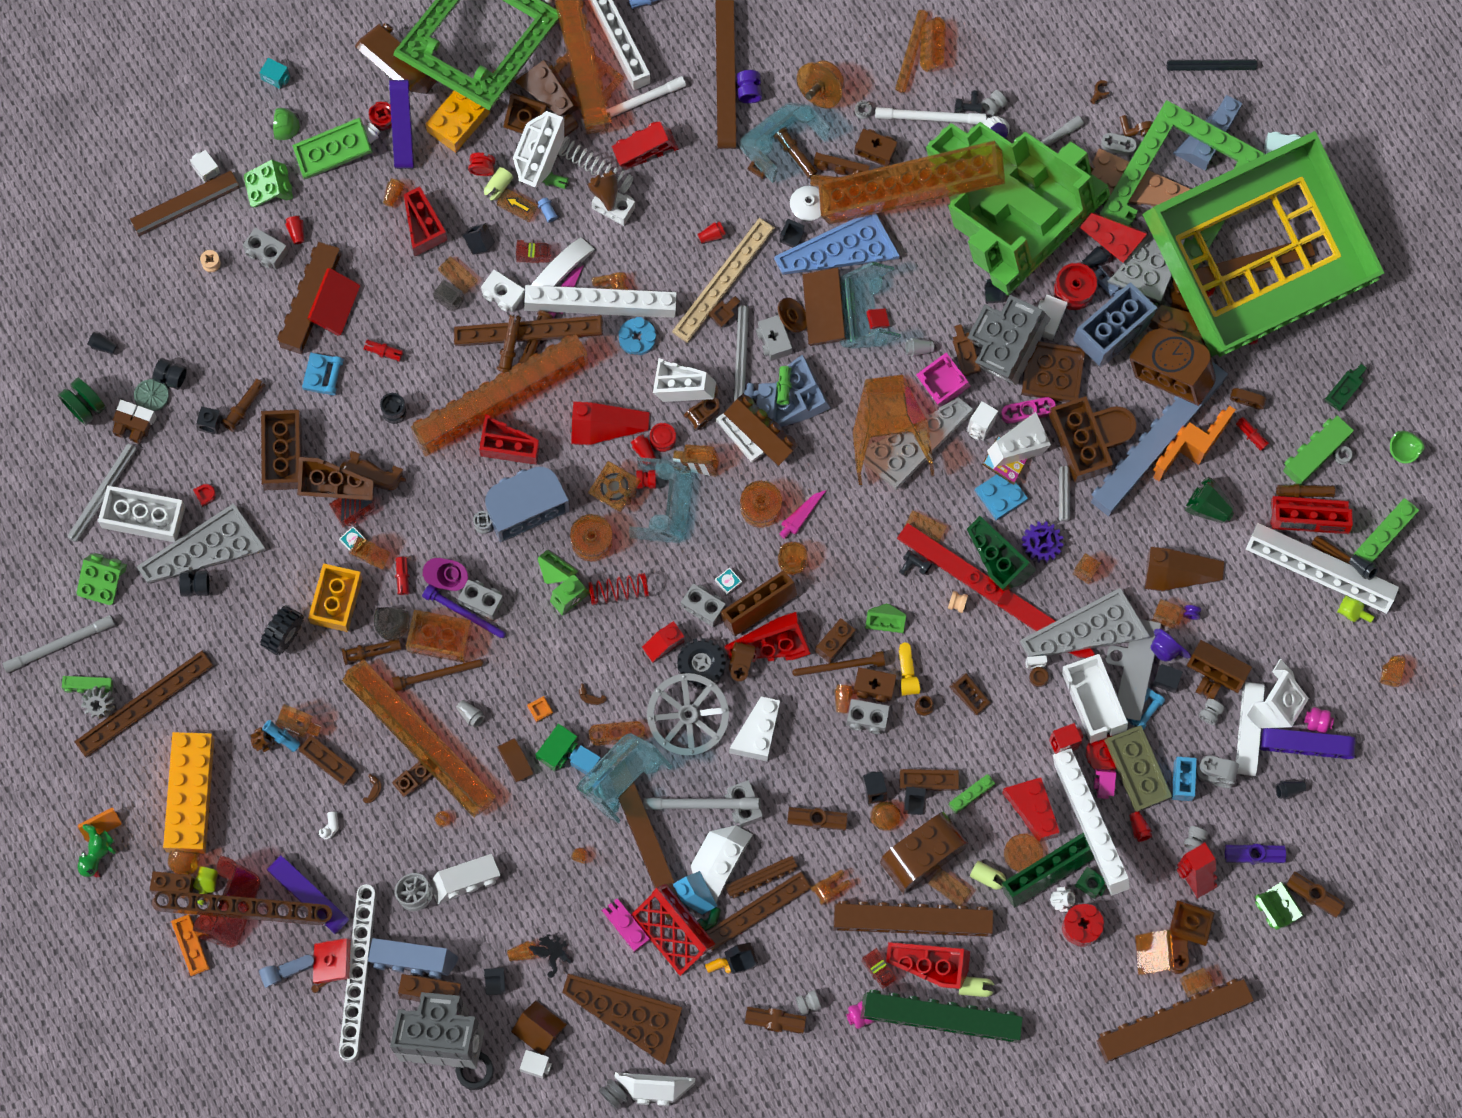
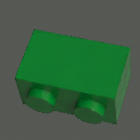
M558 723L535 754L536 759L556 772L558 768L561 769L567 762L566 756L569 752L572 753L578 747V737Z

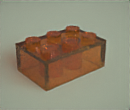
M414 610L406 643L407 652L464 663L472 630L471 620Z

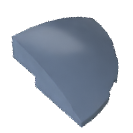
M803 355L788 365L789 368L791 367L790 382L792 383V388L789 392V404L779 405L777 403L776 421H773L777 422L781 427L809 419L831 408Z

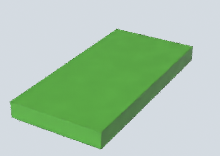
M361 118L292 145L304 179L311 178L373 152Z

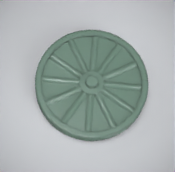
M153 379L144 380L137 385L134 391L135 402L138 406L158 411L168 402V389L164 384L153 381Z

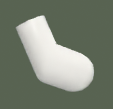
M337 812L327 813L328 824L319 831V835L323 839L332 838L338 831Z

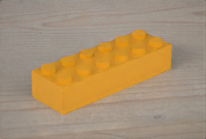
M172 732L163 848L166 852L206 854L215 740L210 733Z

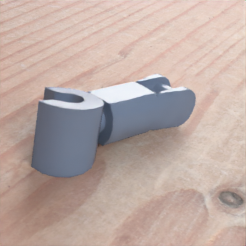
M1099 265L1098 269L1094 272L1097 282L1111 297H1114L1122 289L1108 283L1111 277ZM1103 274L1105 278L1101 281L1099 277Z
M305 955L280 965L279 969L274 965L260 969L259 974L264 987L267 988L272 984L282 981L281 977L285 979L312 968L314 959L311 955Z

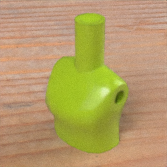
M1345 595L1337 613L1344 615L1352 622L1362 618L1371 623L1374 619L1373 615L1364 611V603Z
M200 866L193 887L200 894L215 892L219 871ZM199 900L198 904L204 905L205 901Z

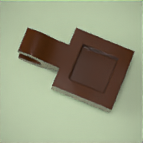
M734 296L727 304L721 301L708 315L721 328L735 315L731 310L740 300Z

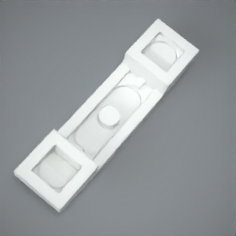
M577 239L543 270L532 285L556 287L579 262L582 263L595 249L584 239Z

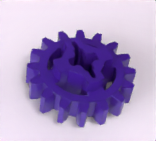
M1038 521L1036 527L1031 524L1030 530H1025L1024 534L1026 536L1022 537V541L1025 543L1022 544V548H1027L1025 555L1031 554L1030 560L1037 558V562L1040 563L1041 559H1044L1045 563H1048L1049 558L1055 560V554L1060 555V548H1063V543H1061L1063 536H1058L1060 529L1055 531L1054 524L1049 527L1047 521H1045L1044 525H1041L1040 521ZM1051 535L1053 536V538H1054V540H1055V544H1054V542L1051 540ZM1045 537H1047L1045 540L1046 542L1041 544V546L1039 547V542L1044 540ZM1030 540L1032 543H1034V549L1030 544Z

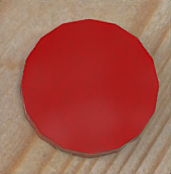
M1107 738L1093 743L1089 742L1085 754L1088 764L1094 770L1105 769L1115 771L1117 768L1105 743Z

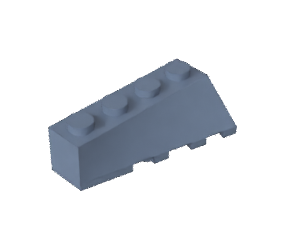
M1226 95L1221 105L1205 121L1227 133L1237 117L1242 103ZM1189 136L1173 154L1206 171L1217 150Z
M372 938L368 962L374 965L373 968L385 970V967L392 968V971L399 973L409 970L414 975L429 973L431 977L441 978V975L448 976L458 962V956L446 948Z

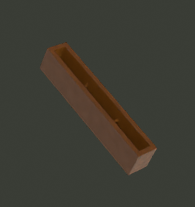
M318 242L317 247H313L311 262L305 266V277L298 284L297 290L299 292L297 297L294 296L292 299L291 312L286 314L284 319L285 327L283 330H280L277 337L280 348L302 355L314 322L307 319L326 270L328 268L336 270L341 257L340 248Z

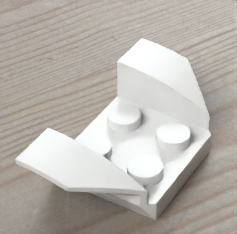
M1280 659L1272 671L1278 678V681L1266 701L1253 703L1245 715L1256 728L1292 727L1309 699L1295 681L1293 671Z

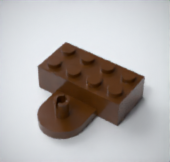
M1086 396L1051 407L1048 415L1075 483L1110 472L1113 463L1107 449L1128 442L1136 430L1135 417L1128 409L1114 406L1093 413Z

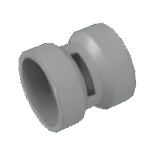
M998 90L992 92L991 97L982 101L983 108L991 116H994L999 108L1007 105L1005 96Z
M479 511L473 517L474 527L478 533L487 534L492 530V522L486 511Z
M1208 699L1205 703V708L1200 711L1198 716L1206 723L1215 725L1218 721V715L1222 714L1225 708L1216 700Z
M1190 826L1189 836L1185 839L1183 845L1193 850L1203 844V841L1207 839L1208 832L1199 827Z
M814 990L808 992L805 998L802 995L795 997L802 1016L808 1014L809 1009L814 1011L821 1009Z

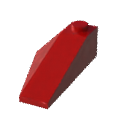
M573 401L571 444L594 445L598 442L646 432L649 426V412L598 403Z
M797 612L778 617L725 645L730 660L735 642L755 646L752 662L760 658H767L768 661H774V658L785 657L786 660H794L810 654L803 626Z
M888 942L886 962L940 987L961 989L969 971L971 951L959 948Z

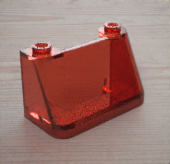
M220 855L216 869L221 877L228 879L222 896L256 898L261 883L259 876L236 861ZM220 902L218 908L226 911L227 905L224 902ZM242 903L238 904V910L245 913L247 907ZM200 915L194 924L193 932L199 939L226 948H233L238 945L248 919Z

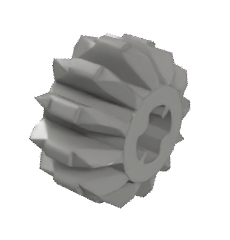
M94 686L93 690L88 689L86 695L82 696L84 702L81 704V707L87 708L84 713L88 714L90 712L91 719L96 715L99 720L103 718V715L108 717L110 711L114 709L112 703H114L115 698L110 697L111 691L104 692L105 687L99 690L97 686Z

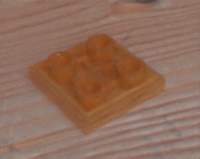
M1171 930L1135 935L1138 975L1174 970Z

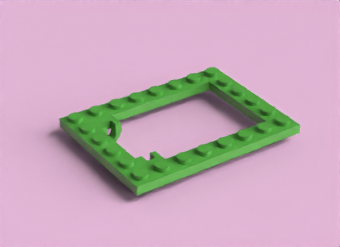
M435 0L396 48L393 56L489 111L562 15V12L541 0H503L534 18V21L494 73L480 65L472 79L433 56L434 50L437 51L440 46V41L431 37L460 1Z
M1166 100L1105 203L1100 215L1131 226L1138 210L1127 204L1172 127L1237 161L1234 169L1263 156L1264 153ZM1225 220L1200 232L1208 249ZM1195 236L1192 240L1185 239L1183 247L1190 260L1203 255ZM1200 263L1193 265L1194 269H1197Z

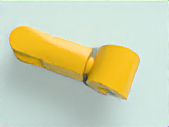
M904 642L899 646L902 696L920 694L918 678L914 677L911 646L909 643Z

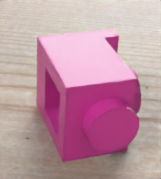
M1095 769L1094 773L1098 775V778H1094V789L1097 790V798L1109 799V796H1114L1116 772L1114 770Z

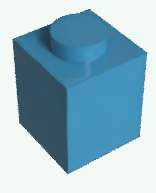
M581 745L578 750H573L569 758L571 759L572 767L589 777L593 775L601 762V757Z

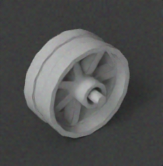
M410 873L403 876L396 884L395 896L404 909L418 911L430 903L433 890L423 875ZM407 896V898L403 902L401 900V897Z

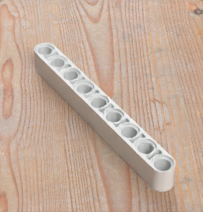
M367 884L360 886L357 891L350 951V977L347 979L339 1054L347 1063H353L358 1059L369 969L368 956L372 942L376 906L375 890ZM371 891L372 896L369 899H363V892ZM363 910L370 912L369 917L366 919H362L359 916ZM360 930L368 931L365 938L357 937ZM359 949L365 950V955L362 958L355 957V953ZM356 969L363 970V975L359 978L353 977V972ZM353 989H360L361 994L359 997L354 998L351 997V991ZM351 1009H358L359 1013L356 1017H349L348 1013ZM355 1028L357 1031L354 1037H347L346 1032L348 1029ZM347 1048H353L354 1054L351 1057H345L344 1051Z

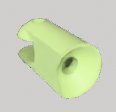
M499 167L485 186L484 195H488L495 187L496 190L490 197V200L498 199L513 179V175L506 169Z
M979 860L970 874L971 878L995 890L1002 888L1001 885L993 881L995 877L1006 881V877L1002 872Z
M966 977L962 988L959 989V995L989 997L994 992L983 990V985H994V983L987 978Z

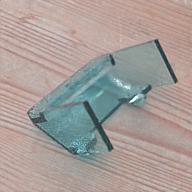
M792 102L784 104L746 133L740 140L741 150L772 183L776 180L778 168L766 155L772 151L773 144L771 139L774 138V135L780 129L788 127L798 120L801 123H807L824 142L828 141L830 126L808 105Z
M870 262L840 277L846 340L840 341L842 347L849 349L881 347L901 338V334L886 331L884 328L870 329L866 313L869 309H874L873 295L881 290L882 276L894 271L893 266Z
M638 457V470H655L659 478L670 481L666 515L653 516L650 519L649 528L630 526V539L668 543L684 542L688 536L694 482L692 472L668 460Z
M630 733L623 736L582 778L577 785V789L605 816L619 824L621 820L616 813L619 810L620 802L617 798L642 772L650 774L655 773L660 765L671 769L673 766L654 745Z

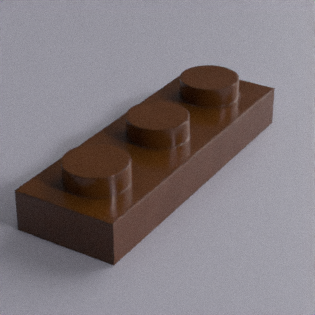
M817 152L814 157V166L820 170H833L839 175L849 174L859 180L868 178L869 165Z
M312 735L298 749L301 754L343 787L356 773L354 768Z
M900 769V790H905L906 787H915L935 791H958L959 770Z

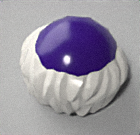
M992 116L983 122L984 125L1005 139L1007 138L1010 126L1005 119Z

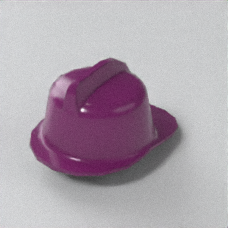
M433 558L428 560L423 567L424 580L436 588L458 591L468 581L466 568L454 560Z

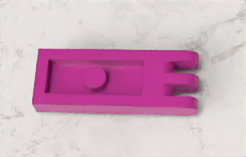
M617 898L614 902L618 908H615L610 903L608 905L612 911L610 914L605 908L601 911L635 952L650 939Z

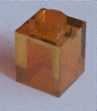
M1085 553L1075 567L1073 575L1089 584L1099 570L1101 563Z
M1160 599L1152 621L1173 629L1176 624L1179 625L1183 617V614H1180L1182 607Z
M1202 968L1183 976L1180 982L1189 998L1210 989L1213 980L1208 971L1205 972V969Z

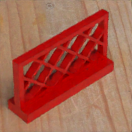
M667 884L657 887L631 914L679 976L683 975L708 950L716 945ZM655 897L660 902V909L652 908V900ZM641 911H647L648 921H643L638 914ZM652 912L660 913V923L653 922ZM665 914H670L673 918V925L665 924ZM653 926L660 927V937L654 935ZM665 928H673V938L665 937ZM677 929L683 930L685 940L677 939ZM665 941L673 942V952L667 951ZM677 943L685 944V954L677 953ZM690 944L695 945L700 951L697 955L690 954ZM677 956L685 957V966L683 968L677 963Z

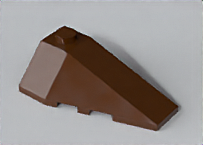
M299 457L297 495L373 500V480L320 458Z
M1150 547L1147 557L1144 589L1164 592L1197 584L1222 581L1224 561L1173 549Z

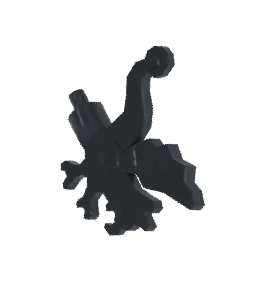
M547 934L545 937L539 938L541 941L539 945L543 947L530 945L529 949L539 958L549 956L548 961L553 971H549L547 975L549 978H553L558 970L556 964L558 958L568 963L572 960L568 958L569 954L562 949L568 946L566 940L560 944L559 940L561 938H558L556 935L554 937L556 942H553V939H549L551 935Z

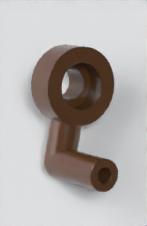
M1127 115L1120 116L1123 133L1127 137L1134 135L1145 137L1153 121L1141 122L1135 128L1130 129Z

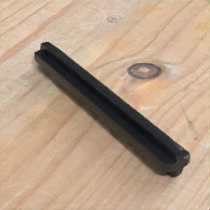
M1256 59L1167 60L1166 63L1168 71L1256 70L1258 66Z

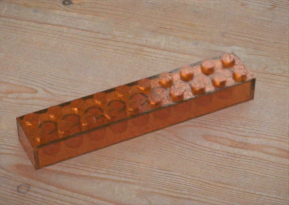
M994 140L818 182L821 217L828 224H833L1005 184L1002 149Z
M576 334L565 336L560 343L549 345L544 352L536 353L530 356L528 361L514 365L512 370L498 374L495 377L496 379L482 383L475 391H468L459 400H452L447 403L443 409L432 411L427 418L416 420L411 426L415 442L424 456L433 453L484 424L485 414L494 418L588 365L586 349Z

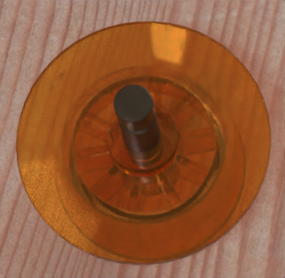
M824 60L816 63H806L797 72L798 87L808 101L821 108H832L840 102L844 78L841 71L833 63Z

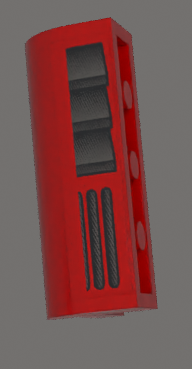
M1272 496V516L1270 520L1272 529L1350 534L1353 521L1352 509H1349V501Z

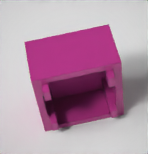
M947 352L916 374L939 408L971 387Z

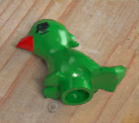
M84 824L82 828L89 833L90 839L88 854L86 855L82 852V856H79L78 872L84 877H100L98 870L99 861L109 851L113 854L116 853L111 847L114 841L105 830L98 834L92 824Z

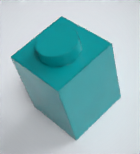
M270 58L266 60L259 72L261 80L281 89L283 84L286 85L290 79L288 67Z

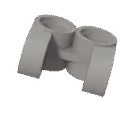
M1206 756L1198 765L1196 776L1201 781L1212 783L1222 788H1232V784H1235L1239 764L1228 759Z

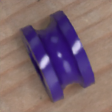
M1193 605L1184 606L1186 611L1183 613L1184 618L1200 619V607Z

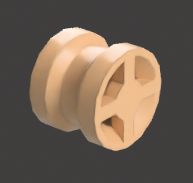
M207 250L202 253L200 261L204 270L207 272L217 271L221 265L218 254L213 250Z
M953 590L948 609H957L958 612L963 613L968 595H960L957 591Z

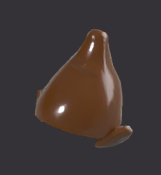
M610 170L609 173L603 174L604 177L597 175L595 178H591V182L587 184L591 193L601 200L607 211L614 209L618 191L617 176Z

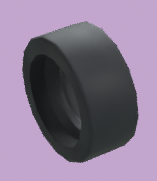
M481 1051L479 1060L484 1062L487 1069L486 1075L481 1081L470 1082L464 1077L463 1068H455L458 1081L469 1090L483 1089L493 1078L494 1068L492 1061Z

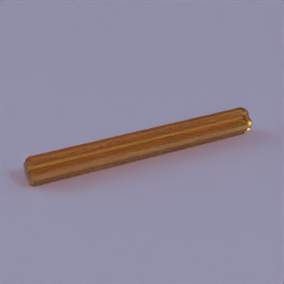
M918 10L895 87V90L899 93H904L908 85L928 16L925 10Z

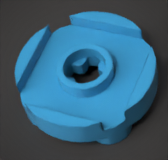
M642 317L626 321L618 332L619 344L628 354L644 355L654 347L656 340L655 329L650 322ZM634 333L642 334L640 336L641 340H633Z

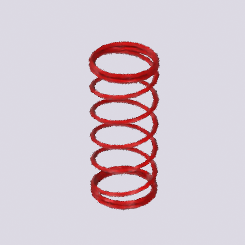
M639 573L637 575V592L631 576L628 575L627 595L623 582L618 577L617 597L612 582L608 578L606 584L607 600L599 580L596 583V599L593 584L591 581L588 582L592 606L598 604V583L606 603L609 600L608 582H610L615 600L618 602L619 580L626 599H629V578L635 595L639 598V575L643 583L645 597L649 596L646 574Z

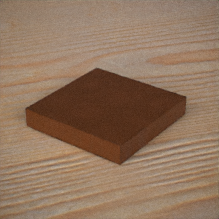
M1177 900L1168 934L1206 946L1215 912Z

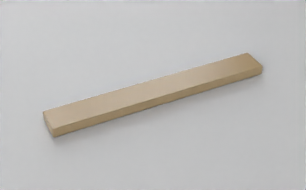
M759 217L673 329V334L687 343L690 341L709 316L708 313L720 302L775 230V227Z

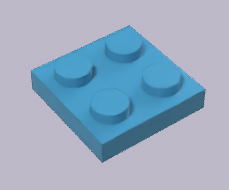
M1000 473L974 490L995 520L1000 519L1028 500L1016 481L1012 482Z

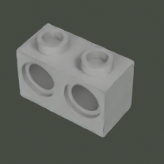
M256 227L243 244L245 254L251 259L257 258L268 269L272 267L276 270L288 253L285 244ZM256 243L261 244V246L258 248L252 247ZM272 252L277 253L274 257H268Z
M469 579L458 598L459 605L491 620H494L504 601L500 591L494 588H485L484 584L480 581H471ZM471 591L478 592V595L474 598L468 596ZM488 599L495 600V604L492 606H487L485 602Z
M695 584L690 587L681 601V608L712 627L726 606L721 597L717 595L712 596L705 587L701 585L696 586ZM693 596H699L701 600L699 602H693L691 598ZM709 606H715L717 608V611L711 613L707 610V608Z
M851 699L846 726H850V729L860 731L861 728L868 729L873 734L885 732L889 706ZM859 712L863 715V718L857 720L853 717V714ZM879 716L882 718V722L874 723L872 717Z
M749 780L728 787L727 794L724 795L725 799H736L734 794L742 792L745 795L744 798H756ZM733 809L734 812L731 813L734 823H739L740 828L761 821L763 818L761 810H749L752 813L749 818L742 817L741 812L743 809Z

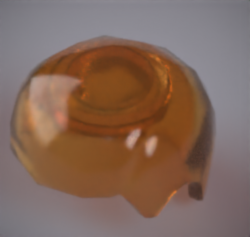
M879 802L873 806L870 812L871 823L879 830L892 831L898 827L901 821V811L891 802Z

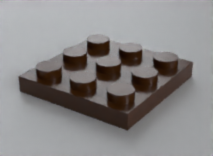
M1038 341L1037 347L1025 368L1021 395L1036 398L1048 397L1061 402H1070L1078 399L1085 352L1077 347Z

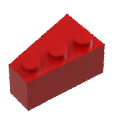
M661 121L652 122L647 128L635 131L632 136L620 139L615 145L611 146L619 165L624 170L647 162L646 159L651 156L657 155V157L663 156L662 152L672 148L674 151L679 150L671 130Z
M419 186L403 194L414 257L447 241L446 231L421 187Z
M1095 212L1091 213L1080 226L1083 231L1122 263L1129 258L1132 252L1149 234Z
M485 414L479 447L480 457L537 465L540 448L538 439L518 429L515 430L507 426V424Z
M1041 777L1003 789L1002 794L1008 799L1038 842L1058 837L1060 831Z
M1203 843L1187 852L1177 864L1179 876L1181 879L1185 878L1197 899L1217 888V884L1214 882L1217 876L1213 875V872L1216 871V859L1206 843Z

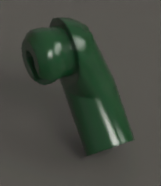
M715 907L711 910L706 920L702 918L697 920L704 931L717 924L721 909Z

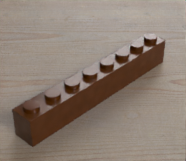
M839 901L838 904H834L833 931L991 937L993 934V910H988V907L968 909V906H957V909L949 908L948 905H937V908H929L927 904L909 907V904L906 903L890 906L889 903L884 902L878 903V905H870L869 902H858V905L850 904L849 901Z
M1237 978L1228 981L1227 986L1223 988L1216 986L1209 989V993L1202 996L1199 993L1190 997L1191 1001L1184 1003L1182 1000L1174 1003L1172 1009L1167 1011L1165 1008L1159 1009L1154 1012L1155 1015L1148 1018L1145 1015L1136 1019L1137 1023L1129 1025V1023H1125L1118 1027V1031L1111 1033V1030L1099 1034L1100 1038L1096 1042L1105 1062L1108 1063L1250 1005L1254 1000L1245 980L1238 981Z

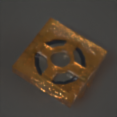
M607 461L588 494L621 513L625 505L631 504V498H635L636 488L641 480Z

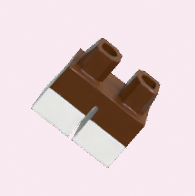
M120 399L113 418L115 424L113 434L123 438L126 430L131 431L130 441L140 444L143 437L148 436L149 429L152 423L154 424L156 414L152 410L141 406L137 407L135 404Z

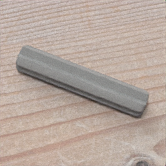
M1061 466L1059 469V520L1066 522L1070 519V468L1068 466Z

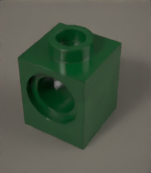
M1086 867L1075 884L1076 888L1093 899L1096 898L1097 894L1102 896L1107 888L1104 885V878L1089 867ZM1094 880L1097 883V888H1090L1087 881Z

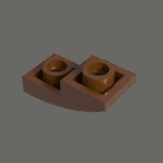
M515 738L497 746L514 782H518L533 774Z
M422 758L411 769L404 771L392 784L405 798L431 779L437 772L425 758Z

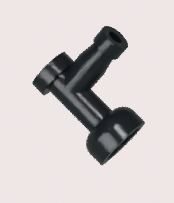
M977 90L971 91L970 103H963L962 99L956 98L954 113H961L962 110L981 113L982 103H978L979 92Z
M908 550L903 557L906 562L902 569L899 570V573L905 576L906 572L914 564L919 567V572L922 575H926L933 563L929 560L922 561L913 555L911 550Z

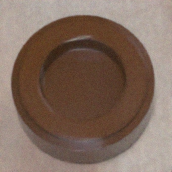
M1042 667L1034 668L1029 675L1030 683L1035 687L1045 686L1049 679L1047 670Z

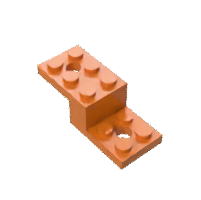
M1230 405L1226 411L1222 409L1217 416V420L1209 427L1206 433L1190 422L1186 427L1182 426L1175 440H1172L1168 445L1165 454L1161 455L1153 469L1155 471L1153 478L1160 482L1180 453L1200 465L1231 421L1236 409Z

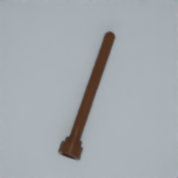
M883 651L872 654V657L796 668L792 671V674L794 676H801L871 664L883 667L885 666Z
M478 659L406 678L403 676L391 677L395 692L403 691L402 688H406V685L482 667L484 661Z

